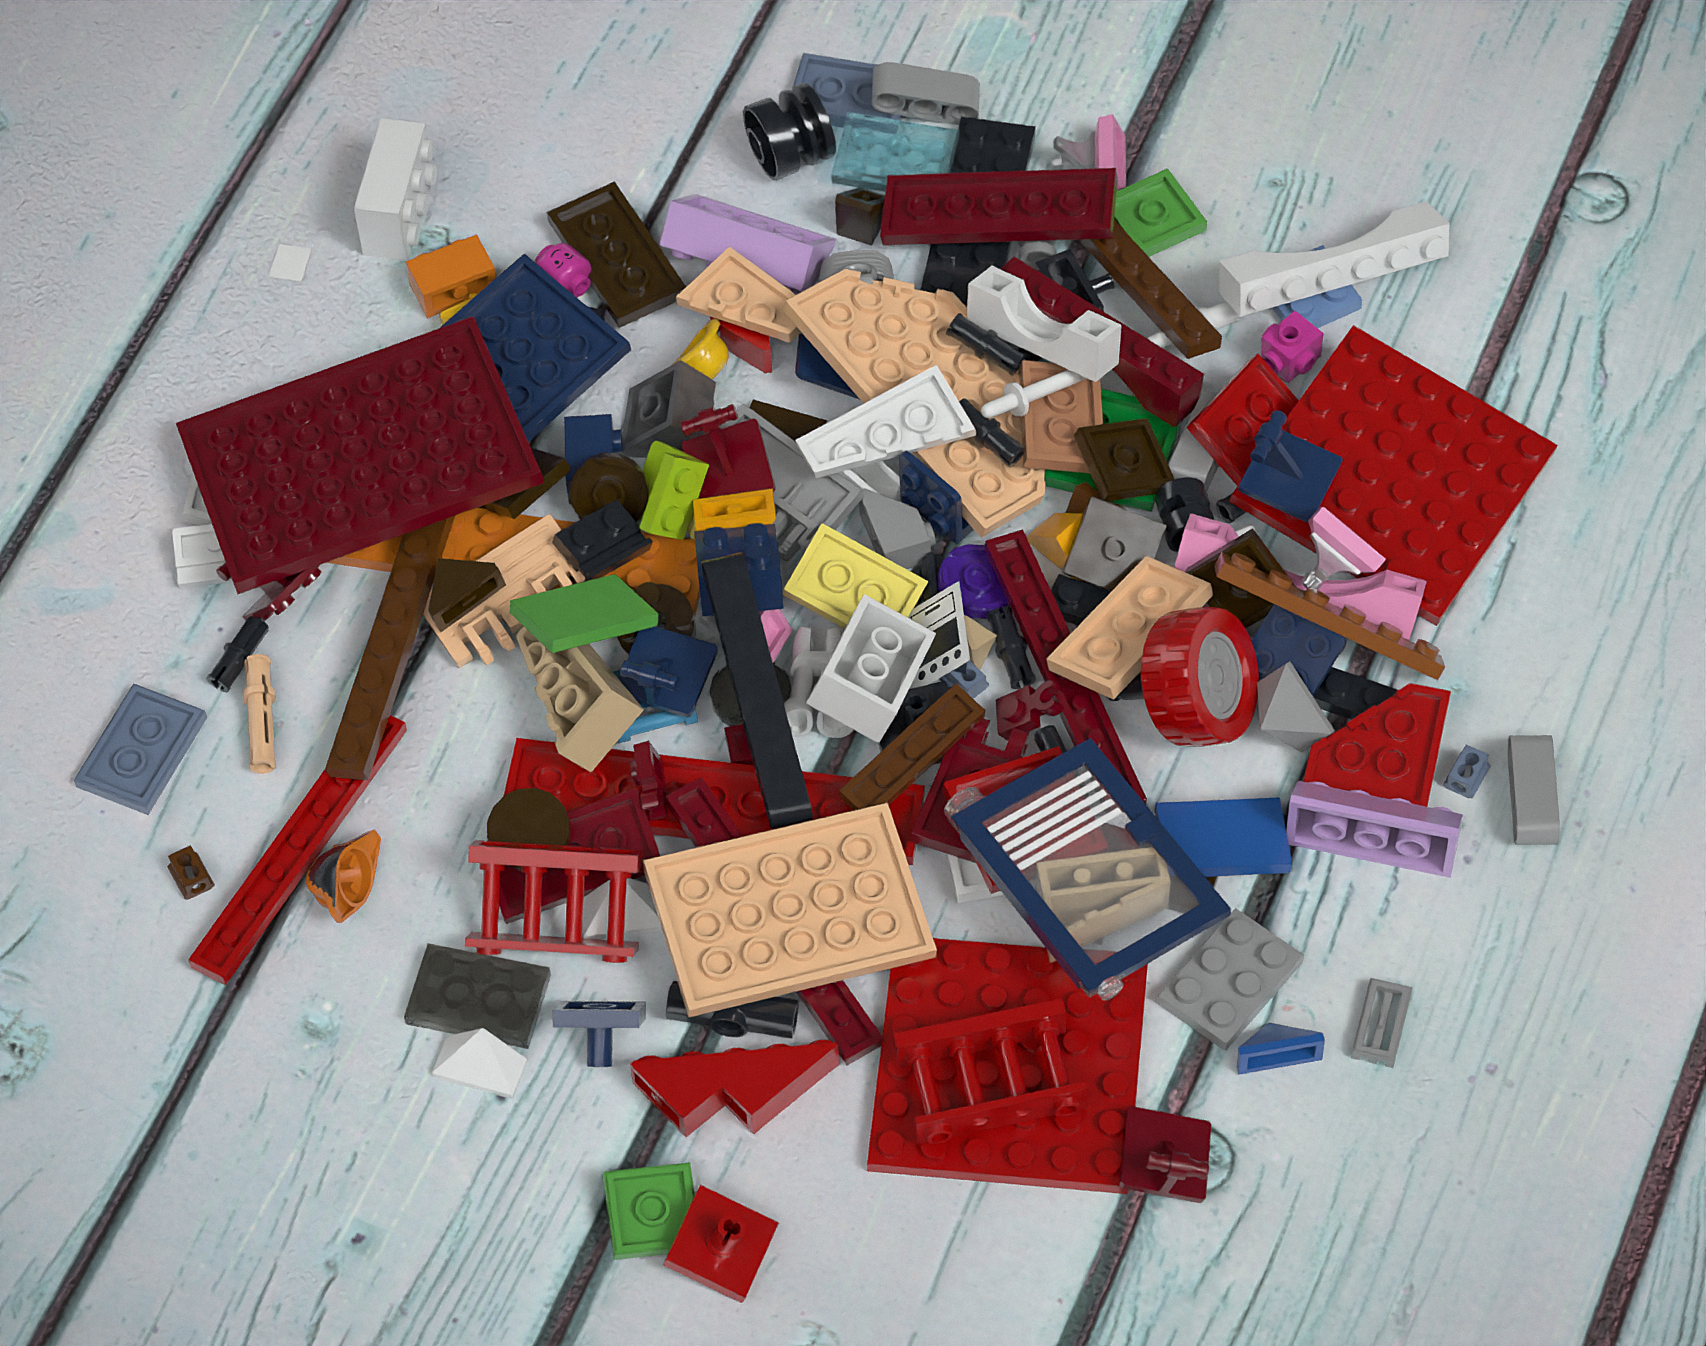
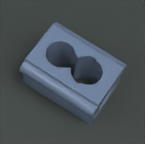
M970 660L939 678L941 681H946L949 688L957 683L973 699L989 686V683L986 681V675ZM961 673L966 675V681L962 678Z
M1466 744L1444 781L1443 786L1448 790L1472 799L1491 766L1487 762L1489 754ZM1471 765L1470 777H1461L1464 776L1465 766ZM1456 782L1462 784L1465 788H1460Z

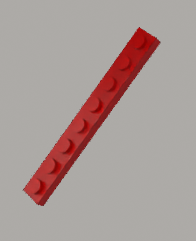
M391 715L389 716L369 780L330 777L326 769L322 772L188 959L190 968L226 986L407 731L404 721Z

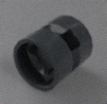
M1184 477L1174 479L1162 485L1155 493L1159 517L1163 524L1166 525L1164 536L1167 546L1176 553L1179 551L1190 514L1215 520L1210 510V501L1203 481L1197 478Z

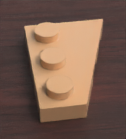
M730 246L676 296L678 306L789 343L801 333L782 310L785 301L796 294Z

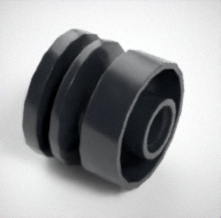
M808 83L795 85L792 92L790 90L781 91L778 96L779 106L772 98H764L745 106L743 109V122L749 144L760 166L771 180L777 181L798 172L801 167L800 158L807 165L813 166L818 163L819 158L827 160L836 154V140L828 114L818 95Z

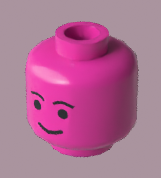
M566 243L551 244L543 248L537 255L534 262L575 297L582 296L588 290L591 283L589 279L591 272L590 262L572 246Z

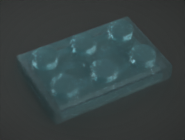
M848 112L831 173L832 183L885 192L887 175L950 173L960 138L959 130Z

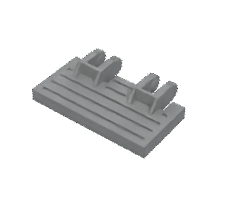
M742 404L737 410L738 419L728 421L723 428L753 418L759 422L776 490L773 492L775 512L780 509L776 514V520L772 523L776 527L777 540L780 539L792 523L797 525L778 550L779 557L784 561H789L801 548L806 551L821 523L836 530L862 500L864 494L858 487L839 473L815 478L799 451L796 442L745 404Z

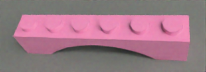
M1190 514L1174 568L1185 572L1189 566L1239 537L1229 524ZM1284 570L1297 588L1304 591L1307 590L1301 582L1304 576ZM1385 570L1368 577L1351 580H1325L1321 583L1322 587L1318 590L1330 598L1329 603L1342 609L1345 604L1353 606L1366 614L1365 620L1378 626L1381 622L1389 623L1403 632V638L1410 640L1426 581Z

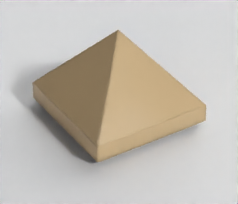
M965 615L964 620L970 661L980 670L997 635Z

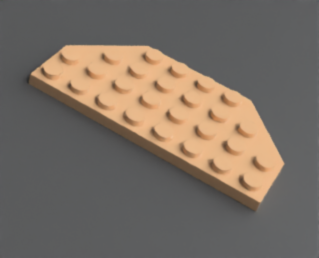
M844 269L786 300L782 309L863 403L935 365L938 366L957 400L960 401L966 398L980 412L984 404L1004 396L1003 390L1006 384L1015 382L1019 384V370L1014 376H1011L1007 371L988 359L983 358L980 360L975 357V351L953 337L946 335L947 329H951L949 327L950 323L958 313L967 318V307L953 292L937 289L936 293L914 289L915 284L885 277L882 282L873 280V284L860 281L861 272ZM1008 411L993 417L1001 423L1000 428L1022 445L1021 416L1016 417ZM973 437L911 453L960 494L962 499V516L981 538L1040 504L1045 494V469L1023 467V456L1013 467L1009 468L989 449L985 447L980 448L976 445Z

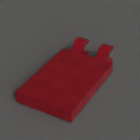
M983 718L966 734L965 738L962 737L945 753L911 832V842L976 863L971 852L960 840V829L951 819V816L954 814L942 791L943 784L958 777L1023 758L1028 748L1026 741L1029 733L1013 728L1003 751L985 745L989 735L987 729L990 720Z

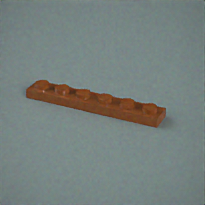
M1221 552L1214 565L1218 578L1437 681L1439 680L1446 666L1442 656L1438 654L1440 650L1433 644L1422 639H1418L1414 643L1403 638V632L1389 623L1381 622L1378 626L1365 620L1366 614L1353 606L1345 604L1342 609L1329 603L1330 598L1317 589L1308 587L1306 591L1291 585L1293 580L1283 573L1271 570L1267 574L1255 568L1256 563L1240 553L1235 552L1231 557Z

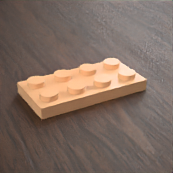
M1146 556L1047 658L1049 670L1114 700L1141 671L1144 643L1153 624L1169 612L1202 607L1213 596L1211 583Z

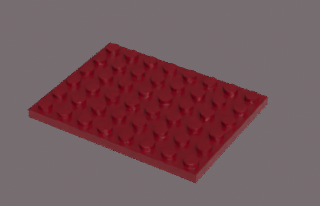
M474 316L176 423L237 594L544 483L540 468Z

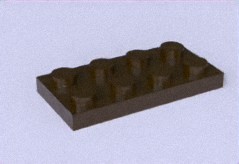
M615 181L547 212L548 222L561 242L572 246L590 262V285L619 328L677 302L676 296L686 288V285Z

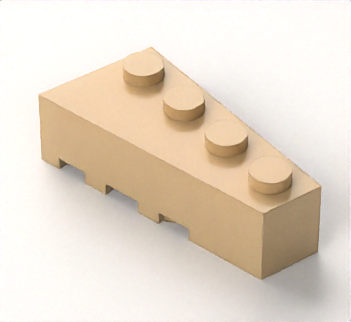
M523 626L516 637L530 673L535 675L537 681L535 690L538 698L545 703L548 714L545 717L549 728L556 733L558 740L555 742L558 753L592 772L644 709L590 644L551 653Z

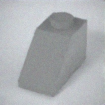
M868 489L861 490L864 497L859 502V514L875 552L905 569L920 566L921 559L927 556V553L931 552V546L936 544L931 524L929 522L923 523L915 507Z

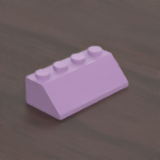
M694 194L670 202L660 245L670 248V254L678 258L692 260L693 256L707 260V267L730 246L794 294H799V291L814 286L821 273L822 263L830 256L836 239Z
M1297 781L1289 802L1286 833L1289 845L1451 878L1463 814L1455 813L1445 807L1430 808L1415 805L1400 798L1386 799L1371 796L1361 790L1346 791L1331 788L1321 782L1307 783Z

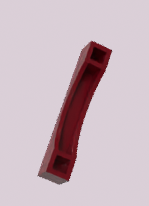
M1015 256L1000 268V270L1024 280L1027 292L1036 307L1056 322L1072 324L1090 310L1120 324L1119 363L1112 370L1132 391L1144 409L1174 428L1194 410L1200 398L1204 373Z

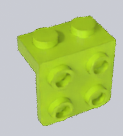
M654 441L643 468L649 484V494L646 509L640 518L642 521L639 528L650 534L684 540L694 511L693 500L699 497L709 464L664 442Z

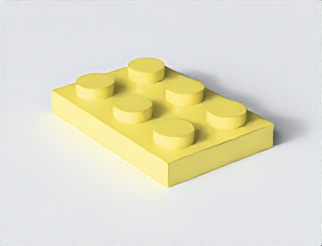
M821 523L784 587L782 595L845 628L864 594L909 618L928 581Z

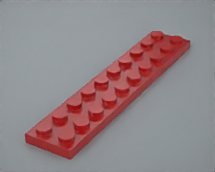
M516 738L504 795L522 788H538L554 795L563 804L567 813L637 788L641 798L642 786H636L631 775L630 763L635 761L634 751L610 749L594 770L589 772L559 754L555 742ZM659 754L663 760L667 795L702 777L743 837L771 830L754 765ZM802 771L812 808L813 820L853 811L839 798V790L853 777ZM911 784L889 805L908 865H913L917 844L911 842V832L923 807L925 785ZM668 807L667 817L653 821L650 819L649 810L645 811L653 835L689 839Z

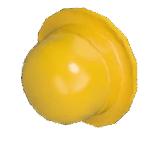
M709 320L698 331L673 364L682 360L713 380L726 366L729 358L728 348L717 334L720 325L719 320Z

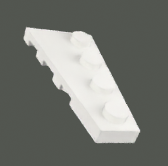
M935 365L795 441L815 478H820L898 457L905 450L913 453L976 436V430L938 366Z

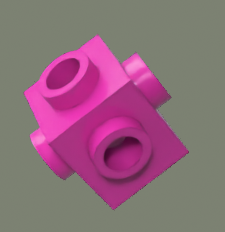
M1293 311L1279 324L1274 323L1265 330L1261 337V357L1276 374L1289 383L1300 373L1304 375L1309 372L1317 359L1321 357L1323 332L1298 312Z

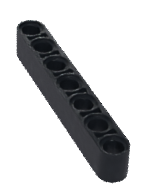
M740 552L702 561V571L771 830L812 821L813 814L744 555Z

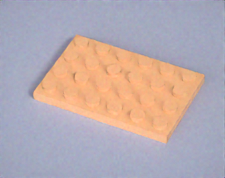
M888 803L647 859L643 862L645 876L688 1017L936 957L937 949Z

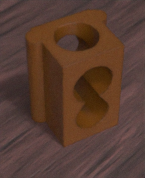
M191 845L168 855L170 864L167 868L185 900L192 899L215 886L197 852H194ZM186 866L192 867L195 878L188 879ZM201 883L200 887L193 889L195 885Z

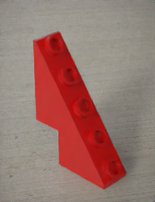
M816 1040L808 1045L797 1046L779 1043L770 1045L765 1049L746 1050L735 1047L721 1053L703 1054L696 1051L686 1052L678 1057L660 1058L648 1055L630 1063L633 1084L685 1137H688L725 1106L755 1134L839 1065L838 1044L830 1040Z

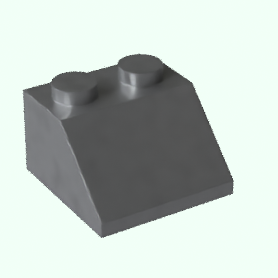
M680 360L630 388L622 432V453L620 454L626 457L647 458L654 441L664 442L683 451V441L704 435L705 433L700 431L685 436L680 422L697 416L700 410L714 406L716 382Z

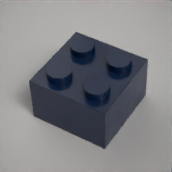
M753 523L746 527L725 529L711 527L703 531H694L702 617L714 616L701 562L740 552L743 553L759 611L784 609L775 524Z

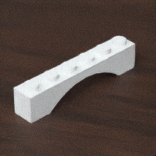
M1428 201L1393 210L1387 219L1373 231L1339 246L1298 253L1251 251L1219 260V294L1241 317L1447 257L1449 255L1450 223Z

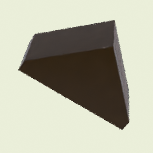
M861 187L838 193L835 199L837 235L872 246L881 229L885 195Z
M438 558L428 612L440 632H443L506 586L499 568L495 563Z

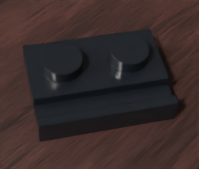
M615 500L556 533L552 543L576 572L580 571L583 574L585 582L601 578L650 550L653 541L650 538L646 539L637 522L621 503Z

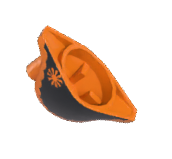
M375 829L367 831L343 844L333 845L332 849L318 857L308 870L306 876L307 888L322 907L329 909L330 915L337 923H343L359 910L367 901L372 890L381 837Z

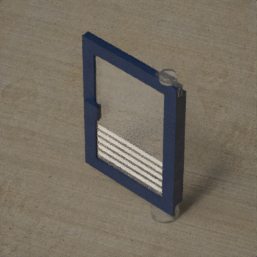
M1091 738L986 797L983 796L977 787L965 788L955 794L944 808V814L959 832L960 840L1078 989L1082 988L1089 998L1097 993L1102 1000L1111 999L1123 987L1120 979L1231 916L1229 905Z

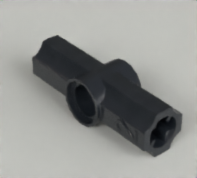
M673 980L667 996L666 1019L708 1025L714 1032L727 1037L737 1038L746 1035L747 1032L792 1039L797 1026L799 1000L775 996L688 1017L678 981Z

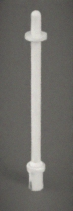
M1226 301L1207 309L1204 307L1197 308L1216 330L1240 321V316ZM1162 331L1147 337V339L1162 348L1173 344ZM1066 370L1024 388L1016 382L1009 383L1004 387V396L984 404L981 408V413L985 418H993L1008 411L1016 417L1024 416L1029 410V402L1087 378L1073 371Z

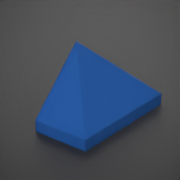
M1267 1023L1238 1047L1236 1066L1238 1075L1323 1060L1324 1035L1322 1032Z

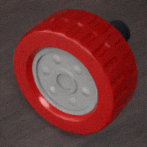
M1199 607L1169 612L1153 624L1147 635L1143 647L1141 671L1114 700L1107 696L1105 697L1114 702L1121 699H1144L1150 718L1157 730L1165 739L1181 747H1203L1231 743L1245 733L1254 717L1257 706L1259 673L1253 644L1240 620L1225 609L1219 607Z

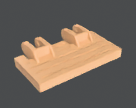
M550 513L476 560L479 562L495 563L501 572L506 586L443 632L437 629L428 612L432 593L431 589L423 617L458 668L473 660L470 651L465 646L468 642L471 643L486 666L494 661L491 650L479 637L480 634L490 628L503 648L507 651L515 648L514 642L500 623L503 620L512 634L523 628V625L509 613L510 600L549 591L558 584L561 587L573 585L569 579L570 576L576 584L584 582L585 577L580 571L576 572L552 543L555 534L560 532L561 529Z

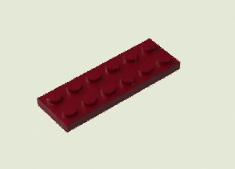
M1116 168L887 175L880 232L882 245L1112 239L1118 181Z

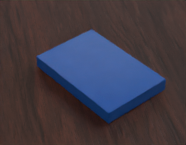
M1280 797L1163 802L1155 804V817L1205 877L1291 873L1292 860ZM1166 864L1169 878H1178Z

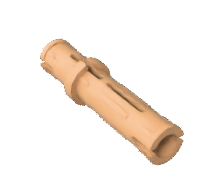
M254 654L248 656L247 660H244L246 689L243 691V701L247 705L249 768L254 773L265 774L274 771V768L276 769L272 704L276 700V692L271 687L270 658L263 654Z

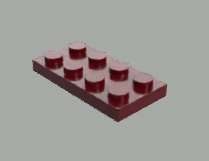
M637 788L567 812L571 827V839L568 844L570 846L643 850V862L644 860L661 856L646 812L643 810ZM643 863L642 868L637 873L631 872V879L645 875ZM505 865V870L500 872L499 907L505 923L508 924L524 918L526 873ZM547 867V873H543L541 912L566 903L568 875L563 874L564 868ZM589 870V875L585 876L584 897L610 880V878L606 877V871Z

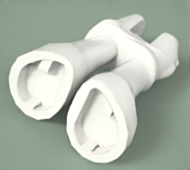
M799 627L796 632L790 675L794 677L790 698L784 703L793 737L804 736L812 729L813 707L806 704L812 692L813 676L820 677L842 634L838 627L827 628L825 651H811L813 650V640L810 627ZM817 710V727L823 735L831 738H843L853 731L852 728Z

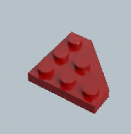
M1413 683L1407 684L1396 691V694L1377 706L1374 705L1347 722L1346 726L1311 745L1304 782H1321L1331 788L1346 791L1361 790L1371 796L1386 799L1400 798L1415 805L1428 807L1451 691Z

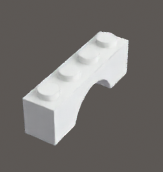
M994 266L989 267L968 283L967 319L984 330L989 331L992 329L998 333V337L1094 382L1098 381L1119 363L1120 324L1090 310L1072 324L1056 322L1036 307L1027 292L1024 280Z

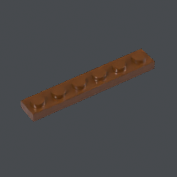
M1115 220L1112 239H1079L1082 245L1111 274L1113 279L1186 359L1221 348L1222 335Z

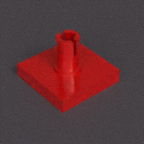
M700 1185L669 1249L663 1266L743 1303L779 1222Z

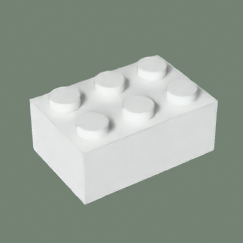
M380 118L354 206L362 252L365 256L408 261L412 246H417L419 243L420 224L418 223L420 216H426L429 206L428 188L429 186H434L437 179V164L432 163L431 160L433 140L428 139L425 123Z
M864 594L846 624L806 704L879 743L896 716L936 633Z

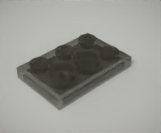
M427 943L404 1014L405 1024L451 1034L484 1028L507 1045L529 1049L551 978L550 967Z

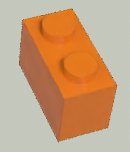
M477 234L466 239L456 240L448 246L429 253L420 254L414 259L406 261L409 284L427 318L440 314L468 300L469 294L473 292L476 294L480 293L496 278L495 267Z

